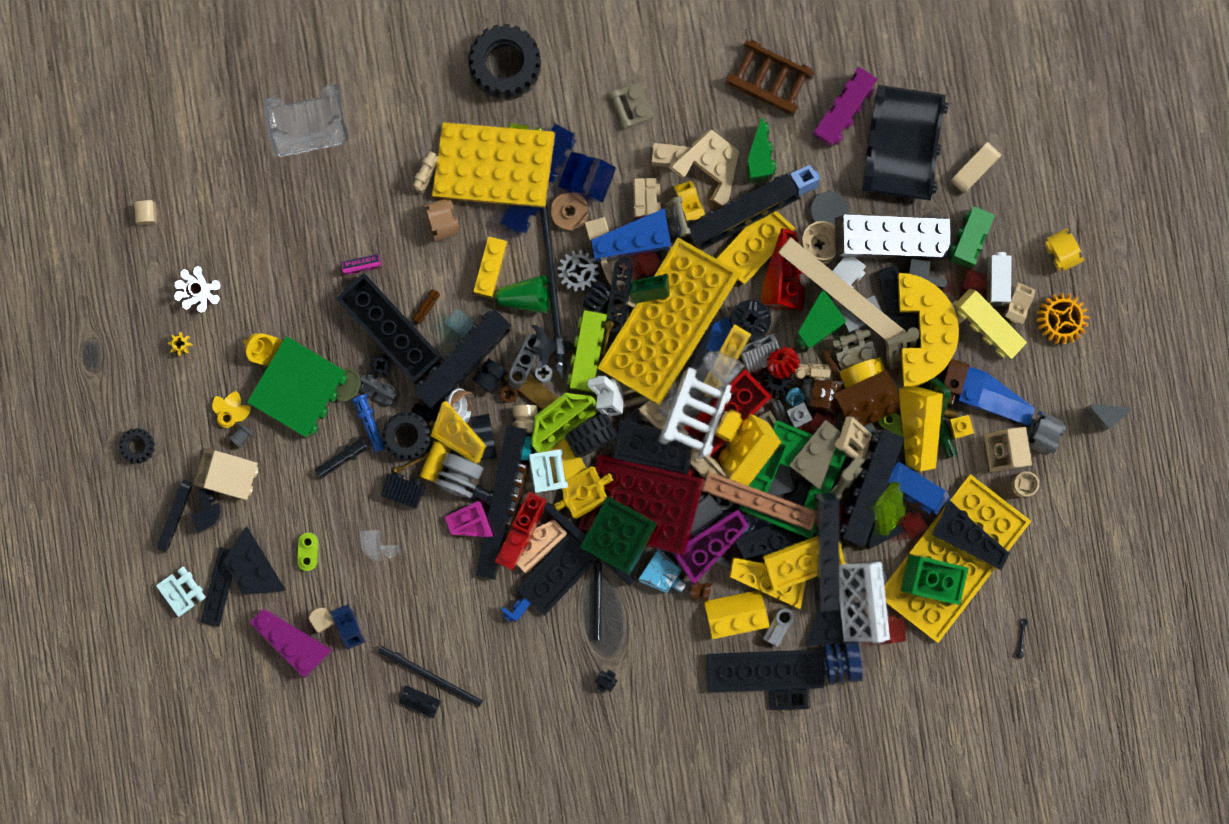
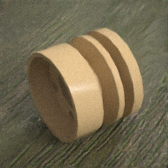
M816 221L806 228L799 238L798 244L821 263L827 265L836 256L835 226L826 221ZM816 243L817 245L822 246L820 250L818 247L814 246Z

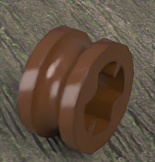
M509 385L504 386L501 389L502 399L507 403L514 402L518 397L517 389H513ZM508 389H512V393L515 392V395L511 396L510 399H507L506 395L504 396V392H507Z

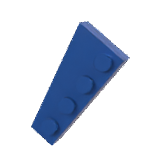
M661 209L592 239L595 262L671 249L665 209Z

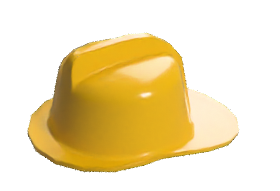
M254 333L247 340L243 339L246 356L254 363L269 366L282 344V340L271 335Z

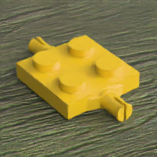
M591 466L567 479L565 482L568 483V487L562 488L563 499L554 504L555 508L559 511L567 506L573 518L577 519L599 507L607 498L604 485L613 481L611 474L600 478L595 467Z

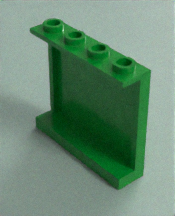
M286 336L247 402L304 437L310 438L311 435L314 436L319 428L317 424L320 419L323 420L329 411L327 407L330 402L333 403L336 400L338 388L340 386L343 387L346 383L348 371L343 370L296 342L291 337Z

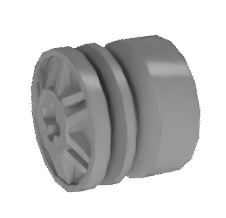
M446 453L442 465L449 469L448 473L439 471L438 474L445 477V480L442 481L436 478L434 483L451 494L471 498L473 494L465 489L466 487L476 488L469 480L470 478L479 480L484 468L456 455Z

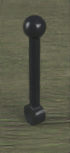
M1027 619L1020 620L1019 651L1016 653L1019 659L1024 656L1022 650L1025 626L1028 624Z

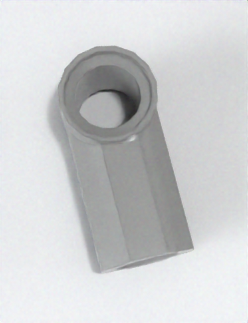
M781 608L776 612L763 639L779 646L794 619L789 609ZM782 612L789 613L790 618L787 622L779 620V615Z

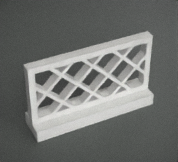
M881 562L839 564V599L844 642L879 643L889 640ZM861 568H864V579L857 574ZM843 569H847L851 573L848 580L843 576ZM854 577L860 583L857 589L851 584ZM847 587L854 593L850 599L845 594ZM863 587L867 590L866 599L859 593ZM856 597L862 602L859 609L853 603ZM849 606L855 611L852 618L847 612ZM865 606L869 609L868 618L862 613ZM858 616L865 622L861 628L855 622ZM867 625L871 628L872 637H869L864 632ZM851 626L857 631L855 637H850L849 628Z

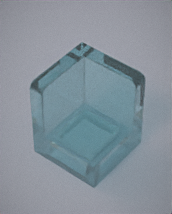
M456 309L445 322L446 326L464 339L469 334V330L476 324L459 309Z

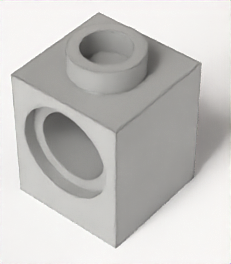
M804 403L786 411L792 427L799 428L812 421Z

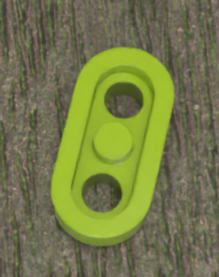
M897 413L888 415L892 417L891 423L886 422V417L879 419V424L883 429L903 436L901 433L902 419Z
M309 532L302 534L298 542V566L304 571H312L318 563V538ZM311 539V545L306 546L305 540ZM305 558H310L311 562L309 565L304 564Z

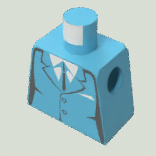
M659 549L638 580L665 593L669 591L670 587L681 593L687 584L678 578L681 569Z

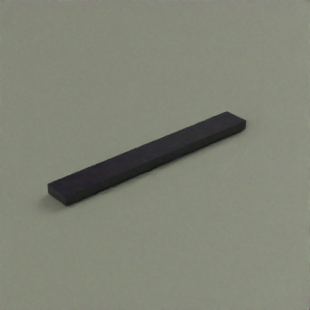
M507 425L487 519L493 536L483 538L476 576L496 580L499 564L495 560L504 543L527 433L525 428Z

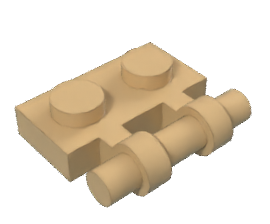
M431 151L423 158V165L419 173H416L414 177L415 182L413 186L421 194H424L439 159Z
M812 363L799 364L800 368L795 370V375L798 378L810 375L815 380H825V377H830L831 371L827 364Z

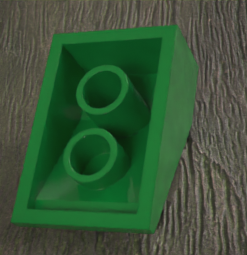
M908 554L900 591L960 605L969 567Z

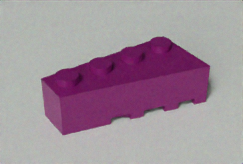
M739 510L690 540L687 544L685 555L673 553L693 585L749 526Z

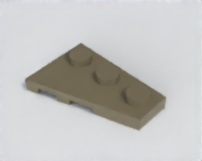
M825 420L789 466L820 490L836 447L835 442L841 432Z

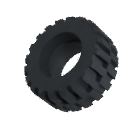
M504 24L503 27L494 25L493 29L488 30L487 28L481 36L478 35L475 38V43L470 47L468 62L471 77L479 90H483L487 96L490 97L492 95L498 100H501V98L512 100L511 97L515 96L519 98L522 96V93H528L531 90V86L535 85L538 81L537 78L541 72L540 51L536 41L530 37L526 30L523 32L520 27L514 26L513 28L509 24ZM502 46L517 49L523 59L520 72L511 78L505 79L492 75L487 67V58L494 49Z

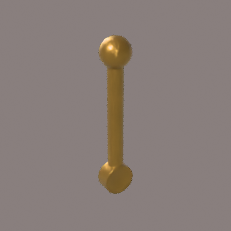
M608 321L605 324L607 331L603 350L600 352L602 357L607 353L610 330L614 326L612 321Z
M429 452L401 467H395L394 472L400 474L402 470L427 459Z

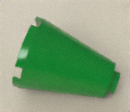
M540 275L500 287L499 291L496 292V302L501 307L545 314L547 313L546 310H549L550 303L549 290H546L545 284H548L545 275Z

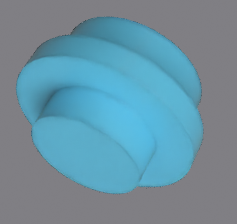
M799 388L791 389L786 395V402L790 406L802 404L805 398L803 391Z

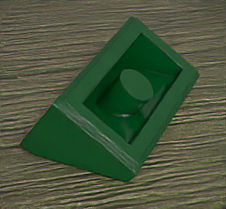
M668 274L633 280L629 293L633 302L641 303L669 297Z

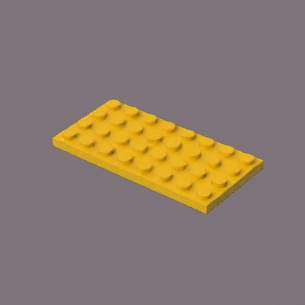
M677 238L654 275L668 274L670 296L637 303L597 367L658 405L663 401L741 274L739 271L680 238Z
M971 474L968 475L950 499L955 506L969 516L972 521L978 524L1007 551L1011 549L1031 522V520ZM945 507L908 554L969 567L960 605L901 592L900 589L908 555L884 585L886 604L936 643H939L995 569L993 566L932 535Z

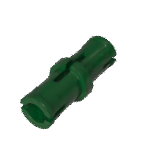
M942 419L938 442L942 444L946 459L952 457L949 449L953 456L958 455L952 442L953 436L949 434L945 420Z

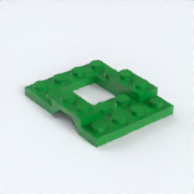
M776 420L773 431L781 443L752 480L749 487L767 493L779 464L791 468L789 465L813 435ZM835 447L820 490L812 484L803 507L814 510V494L830 493L845 459L846 453ZM743 505L739 508V510L808 539L812 538L816 529V520L812 530H808Z

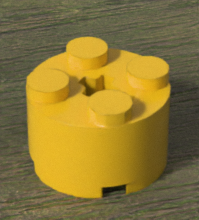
M1068 228L1047 237V241L1044 244L1048 253H1053L1055 257L1053 262L1057 270H1063V272L1085 261L1084 257H1079L1081 250L1072 233L1067 234Z

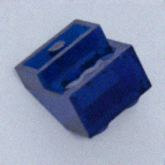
M571 152L558 187L569 193H577L588 200L603 203L616 167L602 159ZM592 164L596 165L589 180V185L584 190L583 186L587 181V175L590 173V167Z

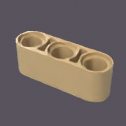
M987 142L950 182L965 194L997 161L1001 154Z

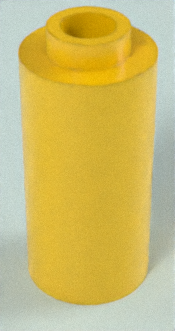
M434 441L420 477L434 482L436 478L439 479L440 475L438 472L443 470L444 465H442L446 453H450L451 448L440 441Z

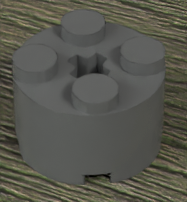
M1040 411L1037 413L1040 417L1037 420L1033 419L1027 430L1029 448L1043 455H1048L1050 452L1054 454L1059 445L1057 441L1064 434L1066 426L1063 425L1062 420Z

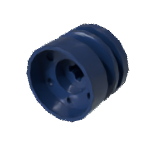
M858 642L845 643L844 652L840 651L838 644H834V653H832L830 644L824 646L823 665L829 685L835 684L836 675L839 684L843 683V675L847 674L849 683L863 681L862 658Z

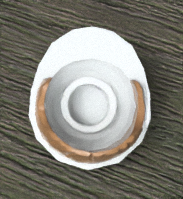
M457 388L445 397V402L447 401L466 424L468 423L471 411L473 410L471 400L474 395L471 392Z

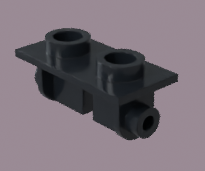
M406 685L398 703L434 718L441 700Z

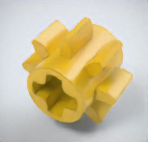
M182 332L177 337L171 335L173 340L168 342L173 347L171 352L175 353L178 351V356L180 357L182 352L189 354L188 348L193 346V344L188 343L190 336L183 338ZM180 340L185 343L181 346V349L176 346L177 343H180Z

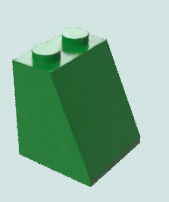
M822 291L796 335V344L801 350L805 349L806 352L836 332L847 322L825 291Z

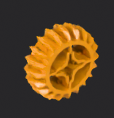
M1060 293L1058 299L1056 294L1052 295V300L1049 298L1045 300L1047 305L1043 303L1040 305L1043 310H1039L1037 314L1043 317L1037 318V322H1043V324L1038 326V328H1045L1046 331L1042 335L1049 334L1048 341L1055 337V344H1058L1061 339L1062 344L1065 345L1067 339L1070 343H1073L1074 338L1077 340L1081 338L1079 333L1084 334L1086 332L1082 327H1088L1089 324L1083 322V320H1088L1089 316H1083V313L1088 310L1087 308H1080L1083 306V302L1076 303L1078 297L1071 300V294H1067L1065 299L1064 294ZM1057 304L1068 305L1064 311L1052 308ZM1073 310L1077 315V324L1071 318V312ZM1065 313H1067V314L1065 315L1067 321H1064L1063 323L1060 324V319H1061V318H1059V316L1061 317L1062 315H1064ZM1048 314H1051L1055 321L1053 328L1049 324ZM1062 326L1074 329L1073 332L1068 334L1058 333Z

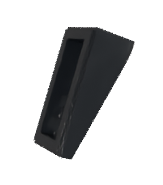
M810 689L769 690L770 710L811 708ZM776 694H780V705H777ZM784 694H787L788 705H785ZM792 694H795L796 705H793ZM800 694H803L804 704L800 703Z

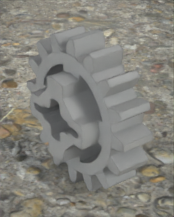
M582 250L579 251L578 255L574 251H572V256L565 254L566 261L560 260L563 266L558 267V270L562 272L558 275V278H564L561 284L567 283V289L569 290L571 287H574L575 292H577L578 288H581L582 292H584L585 286L592 288L590 282L596 283L597 280L594 276H599V272L595 271L598 268V264L593 265L594 258L589 259V253L585 256L582 255ZM579 259L586 261L588 264H582L579 262ZM572 261L573 265L570 269L566 270L568 263ZM576 267H579L580 270H584L581 271V275L579 276L577 275V273H573L575 272ZM591 272L589 279L584 281L585 275ZM568 278L577 280L578 284L571 282Z

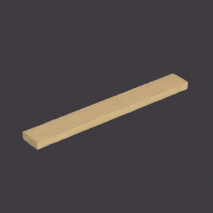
M791 237L778 251L786 260L885 340L907 333Z

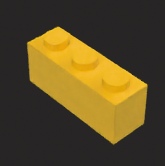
M488 236L473 291L474 295L493 299L508 245L507 241Z

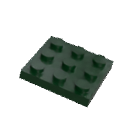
M607 496L580 548L630 575L657 523Z

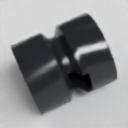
M488 358L482 366L483 370L478 371L472 380L487 392L493 394L498 387L497 382L503 381L508 372Z

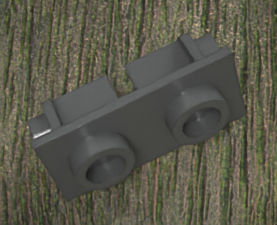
M366 373L360 378V391L370 397L373 396L374 392H377L375 400L385 406L392 405L393 398L399 393L393 386L380 382L372 374Z

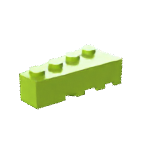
M584 310L583 317H579L578 328H580V335L576 336L574 343L577 351L576 355L572 354L571 366H574L573 373H569L567 380L570 390L593 394V391L588 387V379L596 378L607 314Z

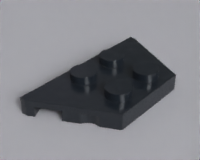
M245 527L223 561L243 595L286 590L248 527Z
M854 603L855 606L859 609V607L861 606L860 603ZM840 604L839 610H818L806 646L847 643L844 642ZM849 606L847 612L852 618L855 611ZM862 610V613L868 618L865 611ZM859 616L855 620L860 628L865 623ZM867 625L864 632L869 637H872L871 628ZM851 626L849 628L850 637H855L857 631Z

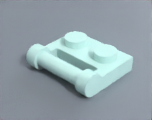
M562 449L528 455L534 493L568 487V483L565 482L561 455H563ZM549 457H554L558 483L555 484L553 483Z

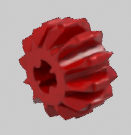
M785 346L782 349L777 348V351L771 352V356L767 358L768 363L766 365L769 372H771L772 376L775 378L779 377L781 380L785 376L789 378L792 373L796 374L795 370L800 368L799 357L792 348H786Z

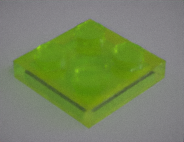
M893 481L875 504L881 535L888 536L891 530L896 527L900 518L905 514L903 492L899 482Z

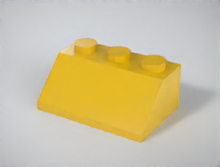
M760 590L708 600V602L704 601L712 639L769 627L766 608Z

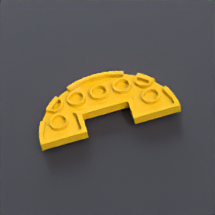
M899 273V312H918L920 348L901 349L903 388L926 383L944 370L955 353L958 344L959 327L957 316L950 300L936 285L916 275Z

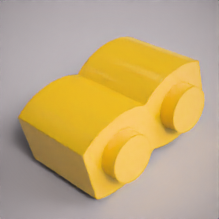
M732 410L725 412L714 435L731 443L742 422L741 415Z

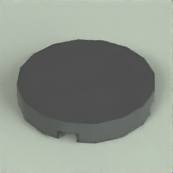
M827 191L816 196L811 204L810 212L814 222L826 221L835 226V218L848 215L849 208L847 201L842 195L837 192Z

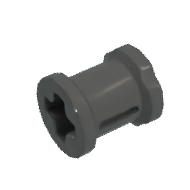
M240 423L239 428L228 438L242 448L245 440L254 433Z

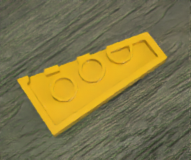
M732 557L729 577L801 609L806 581L774 592L765 563Z

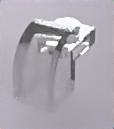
M380 530L360 531L361 548L370 559L382 562V554H385V557H396V553H401V545H381Z

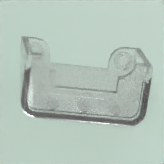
M338 84L327 85L322 88L320 92L321 97L291 104L284 105L283 100L278 97L263 99L268 135L276 155L287 156L335 146L348 141L349 135Z

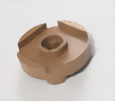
M577 193L560 194L552 203L551 216L553 222L563 230L575 231L581 228L588 219L589 208L587 202ZM573 207L575 214L567 216L565 209Z

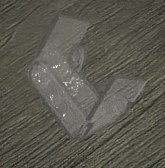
M710 351L703 358L705 363L696 371L694 377H696V380L721 391L745 365L741 361L719 351L715 353ZM676 387L667 394L670 398L658 409L666 419L677 392ZM694 387L690 388L688 392L691 398L707 404L714 397ZM684 405L682 409L684 415L693 418L700 411L690 405ZM682 422L677 423L676 429L680 432L686 424Z

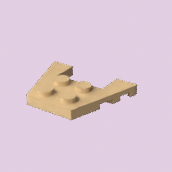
M707 130L692 144L688 151L681 154L680 158L669 166V169L678 176L685 177L692 163H694L719 182L710 200L722 208L724 204L729 202L739 151L713 130Z

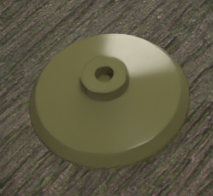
M352 368L343 369L348 371L346 375L348 379L344 386H340L337 390L338 396L336 399L339 401H348L359 391L360 376Z

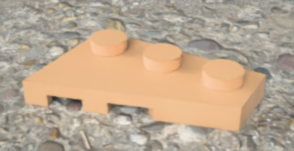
M555 519L537 527L517 565L527 573L560 543L568 533Z

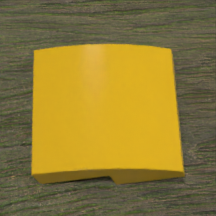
M565 438L548 450L562 449L563 455H561L565 481L587 469L582 458L575 457ZM549 457L553 483L555 484L558 483L554 457Z

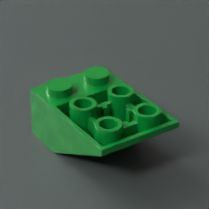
M764 118L760 120L746 163L749 184L771 181L776 171L775 160H771L773 153L772 142H768V134H770L769 124L765 123Z

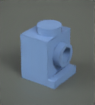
M811 165L790 174V178L800 197H802V194L819 186L820 176L816 170H813Z

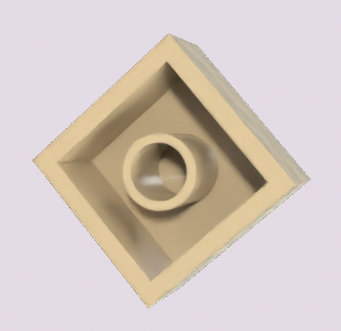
M1026 427L984 434L990 472L1006 471L1032 465Z

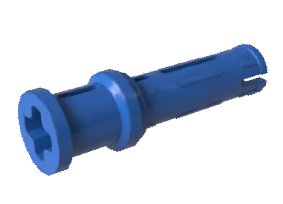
M364 394L351 399V402L355 404L358 412L357 417L362 420L375 453L385 449L372 416L374 411L370 408L367 401L368 395Z

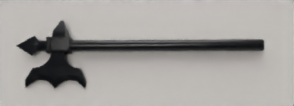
M540 207L554 338L551 341L545 335L544 329L537 325H531L537 335L533 348L539 356V362L535 368H541L546 365L549 354L554 352V356H557L555 368L563 379L568 368L564 363V355L575 347L573 343L565 341V337H562L548 208Z

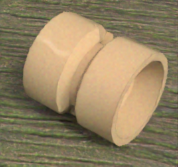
M513 406V417L516 419L513 422V426L527 429V434H532L534 418L537 415V406Z
M1029 471L1015 475L1011 481L1012 492L1020 498H1026L1035 494L1039 488L1038 477Z

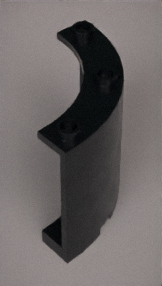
M877 85L873 106L874 119L871 118L862 191L931 201L932 193L935 194L937 190V182H934L936 157L940 155L941 145L938 142L943 115L947 114L949 103H946V95Z

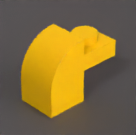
M692 180L674 186L676 197H682L683 203L681 204L687 221L697 220L700 216L705 215Z
M879 357L840 371V375L845 388H848L885 371Z

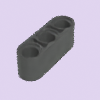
M531 334L525 339L508 375L507 383L513 389H519L523 386L538 355L537 351L528 345L529 342H536V334ZM520 359H527L529 361V364H522ZM519 375L521 381H515L512 376Z

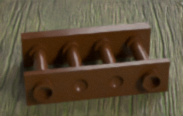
M746 40L744 47L748 51L737 73H734V75L729 74L726 84L794 117L798 108L795 105L798 93L806 77L812 80L815 72H812V68L802 64L800 66L761 47V44L755 40ZM757 53L765 57L754 82L749 83L744 80L743 76L754 54ZM774 61L782 65V68L771 90L765 91L761 89V83L771 62ZM790 69L798 73L799 76L789 97L784 100L778 97V91Z

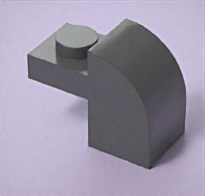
M915 259L909 261L908 274L922 277L936 285L940 290L946 288L947 280L928 277L930 262Z

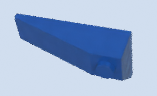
M970 366L962 393L958 394L956 403L1026 426H1030L1035 410L1032 405L990 374Z

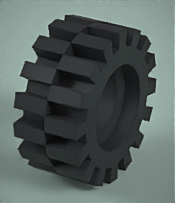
M139 428L129 429L128 432L125 431L123 433V437H120L121 441L118 443L120 447L119 452L127 461L139 464L148 461V458L153 456L155 442L153 441L154 438L147 431ZM136 438L141 439L144 443V448L140 453H133L130 450V443Z

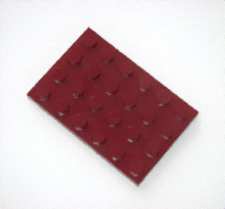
M598 455L595 466L598 476L602 478L611 474L613 481L604 485L606 496L657 523L646 546L685 555L705 480ZM602 505L582 515L578 529L589 531Z

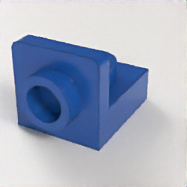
M525 598L522 601L519 599L512 608L515 611L511 613L503 607L501 609L504 612L502 616L510 622L513 619L517 622L531 603Z

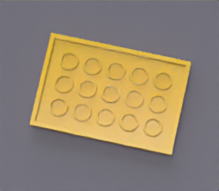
M443 122L432 196L441 199L545 208L555 133L551 131Z

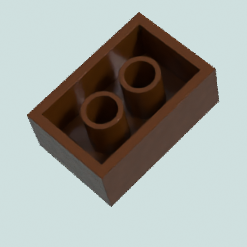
M886 370L834 394L842 421L845 422L846 417H853L863 427L901 410L896 386Z

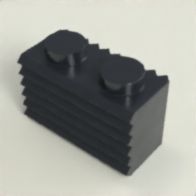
M393 472V475L388 474L380 496L418 509L425 486H422V481L413 478L411 481L404 479V475Z

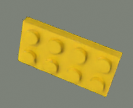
M776 211L744 228L718 256L717 260L739 271L741 274L738 280L745 285L773 255L781 228L795 231L796 228Z
M817 536L763 556L774 592L817 576ZM839 541V564H846Z

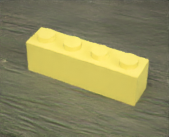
M968 289L954 305L958 309L957 314L964 320L967 319L971 323L970 327L977 333L980 332L983 335L982 339L988 345H993L996 348L995 352L1001 358L1012 359L1027 343L976 290Z

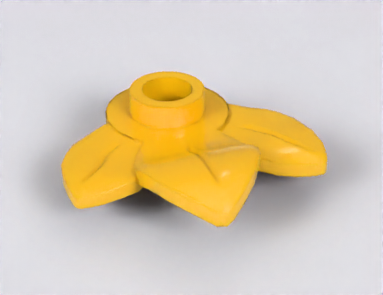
M237 391L230 393L225 399L215 396L212 408L217 414L218 424L223 428H230L235 422L244 421L250 414L251 407L241 405V397ZM226 415L230 416V421L224 422V416Z

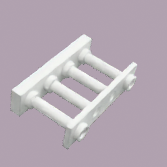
M688 368L682 375L659 442L667 444L674 439L700 450L697 458L701 460L706 455L708 456L712 450L713 445H711V441L724 405L728 403L731 397L729 392L731 386L727 385L720 391L696 380V377H694L696 370ZM694 387L717 397L716 407L713 408L691 398L688 394L690 388ZM690 405L712 415L709 425L684 415V412H682L683 406ZM682 422L705 432L703 443L678 433L675 429L677 423Z

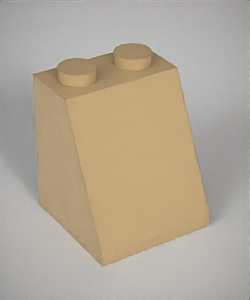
M204 448L194 486L247 500L253 491V486L251 485L253 478H256L258 474V463Z

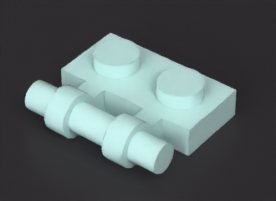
M184 566L178 570L181 575L178 580L172 574L156 585L178 617L195 606L191 600L196 596L199 602L206 598L202 593L203 589L201 586H197L192 579L193 575L191 572H187ZM185 582L192 590L188 594L181 586Z

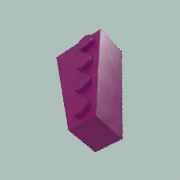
M858 66L854 76L847 82L841 95L836 98L831 109L828 110L814 131L813 136L830 148L834 144L838 145L844 137L841 135L845 128L849 130L854 120L852 117L855 113L859 115L864 108L863 101L866 97L870 99L875 92L873 87L877 78Z
M263 609L250 622L304 678L334 651L267 609Z

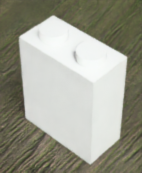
M996 252L995 255H992L987 260L986 301L991 306H1006L1011 302V256H1006L1005 252Z

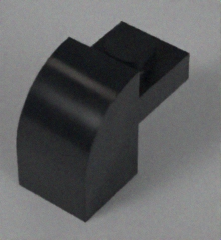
M490 414L470 417L473 432L486 445L481 460L497 458Z
M205 488L197 491L204 509L190 515L197 532L200 534L218 525L223 515L222 504L217 503L213 505L215 501L211 491H207Z

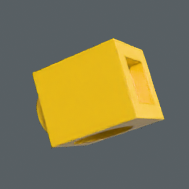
M969 415L947 421L950 433L953 436L952 440L974 433Z

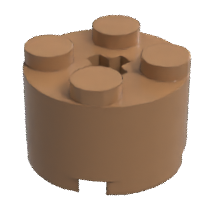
M443 199L423 205L424 211H427L428 214L425 218L431 237L434 236V242L457 235L460 228L457 218L453 219L452 216L454 208L451 200Z

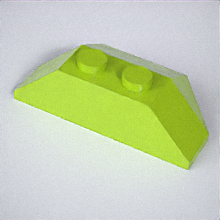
M564 393L537 414L534 418L531 444L537 453L547 452L563 440L568 432L598 413L595 399L592 396Z

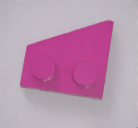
M475 502L445 516L451 535L493 536L481 502Z

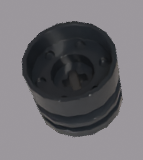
M748 299L735 307L730 317V323L732 327L737 325L750 333L751 336L747 343H751L766 335L771 325V314L764 303ZM749 316H752V319H756L753 325H750L749 321L746 322Z

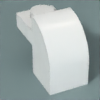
M606 376L588 379V387L597 394L596 409L602 414H607L608 417L622 414L623 393L619 382L615 378L609 380Z

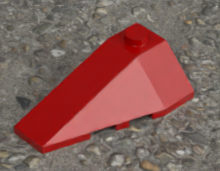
M781 228L762 285L761 302L766 307L774 309L803 311L805 291L804 285L800 284L799 276L802 272L778 253L790 237L798 243L797 233Z

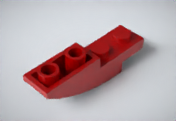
M531 492L528 493L512 524V529L495 560L497 564L511 571L514 570L533 536L545 507L546 499Z

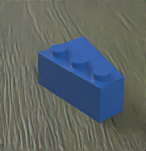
M900 462L894 467L888 482V488L896 494L900 492L907 501L912 504H918L922 510L937 517L951 499L947 491Z

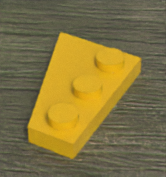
M447 401L443 402L431 436L473 463H479L486 445Z

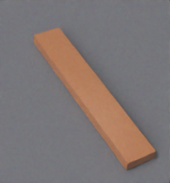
M707 473L702 491L812 530L815 521L814 510L714 473Z

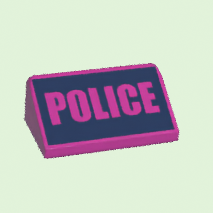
M379 254L342 262L344 275L382 267Z

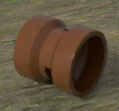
M697 581L694 585L691 584L689 598H700L702 601L708 602L712 583L705 582L702 584Z

